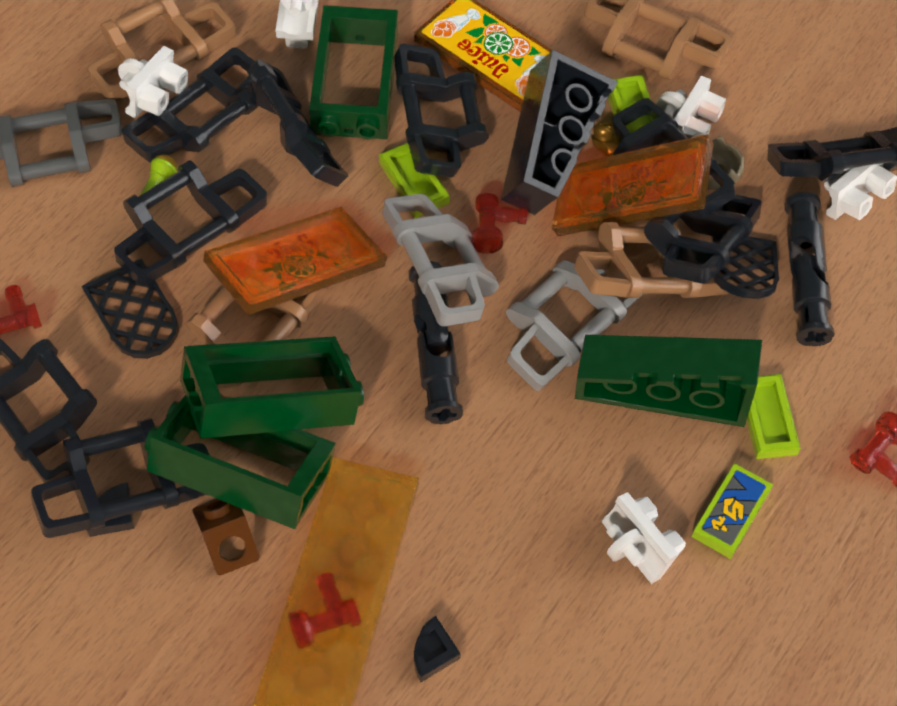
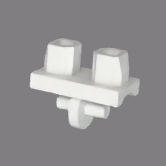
M280 0L275 30L276 38H285L286 46L289 48H308L309 40H314L319 0Z
M163 46L148 62L144 59L138 61L130 58L119 65L118 72L121 78L119 85L123 90H126L130 98V104L126 107L127 115L136 118L145 110L160 116L169 103V92L163 89L166 88L180 94L186 88L188 70L173 63L174 50Z
M704 76L699 78L687 99H685L687 94L683 90H677L676 92L667 91L662 93L657 101V106L677 121L678 129L689 140L696 134L702 133L703 139L706 141L711 124L699 120L697 117L701 116L717 123L726 102L725 98L709 91L712 80ZM667 142V147L676 150L669 142Z
M883 164L844 169L841 175L824 183V187L829 191L832 199V205L827 209L826 215L836 220L846 213L857 220H861L872 207L873 197L868 195V193L872 192L878 197L886 199L895 190L897 176L883 168Z
M627 492L618 496L614 508L602 520L603 525L607 528L606 533L614 541L609 547L607 555L612 561H618L626 556L634 567L637 566L652 584L662 578L685 548L686 542L676 531L670 529L664 533L659 531L654 525V521L658 517L657 507L648 497L634 500Z

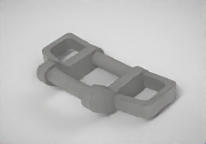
M424 194L385 199L382 214L393 231L397 243L404 246L419 275L418 284L428 300L437 323L440 326H451L480 320L485 306L483 297L494 294L499 287V283L494 274L487 270L471 242L472 234L467 225L450 214H442ZM419 211L424 217L403 221L399 213ZM443 241L448 246L454 249L457 248L465 264L434 269L421 244ZM467 290L471 305L449 308L444 304L440 294Z
M562 260L553 268V274L522 302H515L506 310L508 319L517 328L526 331L525 335L507 357L508 364L534 390H542L566 366H573L581 358L580 352L583 348L585 334L600 335L611 323H619L627 315V309L642 297L643 294L638 298H627L623 303L616 296L593 294L588 290L574 269L575 264ZM596 270L601 276L606 274L604 270ZM563 286L575 291L578 290L599 311L570 340L538 310ZM533 336L559 360L545 375H539L521 357V351Z

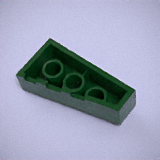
M585 334L577 375L575 399L745 427L758 384L763 340Z

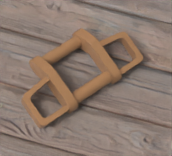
M155 0L116 21L110 19L100 25L102 33L113 52L88 67L90 79L106 99H114L117 102L128 97L129 95L126 90H123L119 84L111 86L101 76L117 68L126 59L141 60L129 47L123 34L161 14L171 32L184 45V47L174 51L173 63L179 66L194 58L200 60L232 40L236 36L235 23L215 2H208L181 15L174 0ZM208 19H215L223 28L204 40L192 28Z
M588 0L584 12L585 17L611 27L603 44L602 53L611 57L616 54L660 72V77L669 81L673 77L682 57L709 68L718 69L729 53L733 41L729 35L693 17H690L689 20L645 3V0ZM608 3L622 9L618 13L599 4ZM638 16L679 32L666 58L622 41L624 34ZM697 37L717 47L719 50L711 51L693 43V41Z
M603 222L598 232L600 252L582 251L579 253L574 265V269L588 290L597 295L638 298L641 294H680L683 298H697L729 294L721 289L713 279L708 283L702 284L671 276L641 277L624 253L623 243H651L645 236V227H620L617 222ZM673 224V226L677 229L679 235L681 236L679 228L676 226V224ZM658 251L660 267L663 271L664 256ZM596 270H604L608 277L599 275ZM726 280L729 283L734 284L733 280Z
M227 283L200 314L194 313L186 322L188 329L203 345L236 343L222 335L213 325L237 297ZM327 283L313 288L300 305L286 297L261 306L281 318L262 341L285 340L295 327L300 328L327 292ZM252 382L233 383L227 388L217 384L221 398L240 397Z

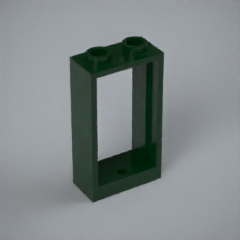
M323 5L309 106L310 126L316 135L326 137H357L368 140L387 139L395 69L394 55L397 50L398 10ZM331 42L385 46L378 107L323 103Z
M336 336L184 346L180 382L200 439L354 425L358 407L362 406L364 402L363 385L361 381H356L351 370L350 358L347 353H343ZM322 377L328 390L221 398L217 384Z
M184 396L180 402L174 401L171 404L166 419L160 426L155 425L152 427L146 438L144 448L149 452L148 472L295 530L329 477L336 443L303 430L213 437L216 440L296 470V474L288 486L182 445L181 443L191 430L198 432L186 396Z

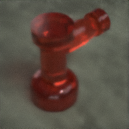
M492 193L478 195L475 199V208L479 212V227L473 231L471 243L479 253L491 254L498 252L504 245L502 231L495 226V222H517V224L526 225L528 210L524 208L517 210L499 206V198Z
M18 285L8 286L4 293L9 302L11 314L0 317V335L32 325L34 329L42 327L35 303L26 305L22 298L21 288Z
M886 411L876 420L875 429L877 433L862 449H856L849 459L852 465L860 472L870 474L876 469L882 475L892 480V484L897 487V465L884 453L890 444L897 445V414Z
M324 573L316 578V584L322 593L326 611L311 616L304 610H295L288 613L291 631L298 650L311 646L315 640V634L346 624H350L351 627L361 625L359 610L354 598L342 599L332 573Z

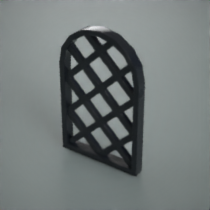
M711 236V243H717L720 240L719 237ZM749 236L744 241H739L732 250L737 255L729 256V261L726 264H731L738 270L731 272L724 267L720 270L724 275H720L718 272L713 277L714 282L721 289L732 295L753 299L769 297L775 293L780 279L776 241ZM745 245L751 250L744 252L738 246ZM771 249V255H769L765 251ZM758 254L765 260L759 262L751 256ZM745 259L752 265L745 267L738 261ZM772 264V270L766 266ZM760 269L766 275L760 277L752 271ZM746 274L753 280L745 282L738 276ZM731 279V280H733L734 282H736L738 285L735 286V285L729 283V282L726 281V280ZM773 279V284L771 285L767 281ZM760 284L765 288L755 289L752 286Z
M141 258L134 261L139 268H147ZM122 267L82 286L83 292L107 330L111 341L114 342L123 354L133 358L148 359L161 355L176 340L179 326L174 309L170 306L155 280L142 286L148 288L145 298L131 296L134 286L141 285L137 284L133 278L123 276L127 272ZM115 281L129 284L125 294L111 292ZM108 283L106 290L97 289L98 287ZM154 290L162 302L150 300ZM91 294L103 296L99 306ZM109 297L122 300L118 311L105 309ZM128 302L142 304L138 315L124 313ZM147 306L161 308L157 320L143 317ZM167 311L173 323L163 321ZM104 315L115 317L112 327H110ZM121 318L135 321L131 332L117 330ZM141 323L154 325L150 337L137 334ZM160 327L172 329V333L167 340L156 338ZM116 336L128 338L126 345L124 346ZM133 341L147 342L145 351L132 350ZM154 344L160 345L157 348L152 349Z

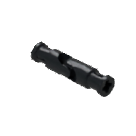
M799 192L789 196L784 204L785 211L790 219V226L787 228L790 269L793 276V307L799 316L796 340L804 346L816 347L831 342L835 335L834 328L829 324L828 311L831 309L830 287L825 275L827 263L824 230L822 224L818 222V210L821 202L820 198L814 193Z
M430 261L434 269L443 267L438 262ZM412 266L409 269V280L414 283L415 297L412 299V309L418 333L417 348L421 386L426 390L428 406L425 408V419L433 424H448L459 420L463 416V406L458 403L456 393L459 375L454 341L451 331H448V326H440L437 323L428 300L418 284L419 275L415 267ZM445 293L440 294L444 304L450 308L448 296ZM447 352V356L440 357L442 353Z

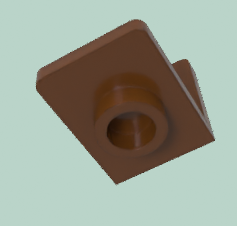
M213 499L192 509L218 575H224L259 560L255 542L241 508L219 499ZM232 536L241 538L245 546L243 552L238 557L226 559L219 554V546L223 540Z

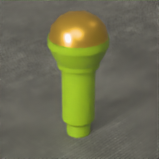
M159 155L152 159L150 177L141 194L177 173V163L172 157Z

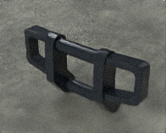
M401 44L394 55L396 85L398 93L403 97L408 124L405 134L414 168L422 174L454 177L462 165L460 151L484 144L489 138L487 126L481 121L475 94L478 88L476 76L474 73L461 72L445 78L439 53L435 49ZM407 61L427 65L430 76L409 73ZM461 97L467 125L453 129L423 124L419 99L448 102ZM424 149L447 152L448 162L429 159Z
M231 48L211 66L200 72L195 82L170 99L166 109L160 116L147 112L122 129L125 143L148 162H151L156 156L170 155L181 148L190 152H201L210 144L209 140L241 115H248L258 108L252 97L249 76L237 89L220 77L233 65H239L247 71L255 61L239 48ZM206 92L226 107L201 127L187 126L175 116ZM155 125L170 137L154 146H148L138 138L139 135Z
M257 59L247 69L251 80L252 97L259 107L278 115L280 118V142L287 153L296 156L312 176L338 187L348 177V174L331 155L325 141L316 136L302 114L301 103L293 94L283 72Z
M643 98L613 116L614 130L622 141L608 160L606 170L634 165L638 157L666 140L680 154L699 151V149L678 129V123L671 115L666 114L649 98ZM643 115H649L654 119L633 133H630L625 127ZM709 153L704 179L711 175L721 188L702 198L699 206L688 208L699 217L709 214L736 196L733 180ZM662 213L648 216L652 219L655 216L659 217Z
M897 127L882 131L866 132L863 137L821 143L817 140H807L799 143L769 144L767 160L781 176L817 177L820 181L833 180L841 175L844 169L883 164V168L888 171H896Z
M188 160L178 167L177 173L140 196L133 194L123 201L124 208L138 231L114 248L116 262L137 284L145 286L186 263V257L224 232L231 233L241 227L244 222L267 206V192L243 169H237L208 185L199 168L191 160ZM184 186H187L198 205L214 220L177 244L153 220L148 209ZM241 186L254 198L237 211H234L220 195L234 187ZM147 242L162 259L147 268H139L128 255Z
M736 194L735 198L703 217L695 215L688 208L664 212L659 217H653L646 224L644 233L652 245L664 256L663 274L697 283H708L728 263L729 254L737 243L744 241L751 234L754 225L760 218L761 200ZM681 218L692 231L719 237L720 240L717 243H711L680 236L673 224Z
M0 338V355L4 356L13 366L12 369L0 375V424L15 442L14 450L23 461H28L44 483L70 475L67 461L53 470H47L37 457L67 437L79 438L76 431L79 430L96 407V398L88 389H82L57 357L58 350L49 339H42L31 346L24 358L21 359ZM47 371L69 400L62 408L61 413L29 433L6 401L36 383ZM89 456L85 457L86 466L90 462Z
M152 418L137 421V426L80 441L78 437L63 440V448L70 475L33 487L31 499L43 535L47 538H53L88 529L100 528L105 526V521L154 507L163 506L164 509L178 506L181 503L205 496L206 494L186 486L176 488L174 481L149 472L155 489L100 504L87 471L85 457L140 443L147 467L149 452L145 450L144 446L150 430L155 426ZM203 443L186 445L189 448L210 455ZM75 491L83 514L57 520L49 518L43 501Z

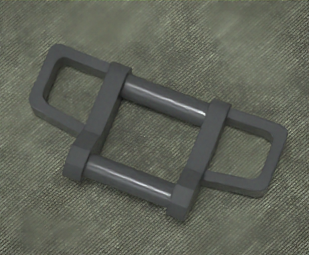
M101 99L64 104L65 108L15 118H11V115L0 116V160H5L11 187L24 185L26 180L78 170L79 174L90 172V163L85 143L119 137L123 134L116 100ZM112 116V119L108 122L82 126L81 118ZM68 123L74 155L20 165L15 133Z

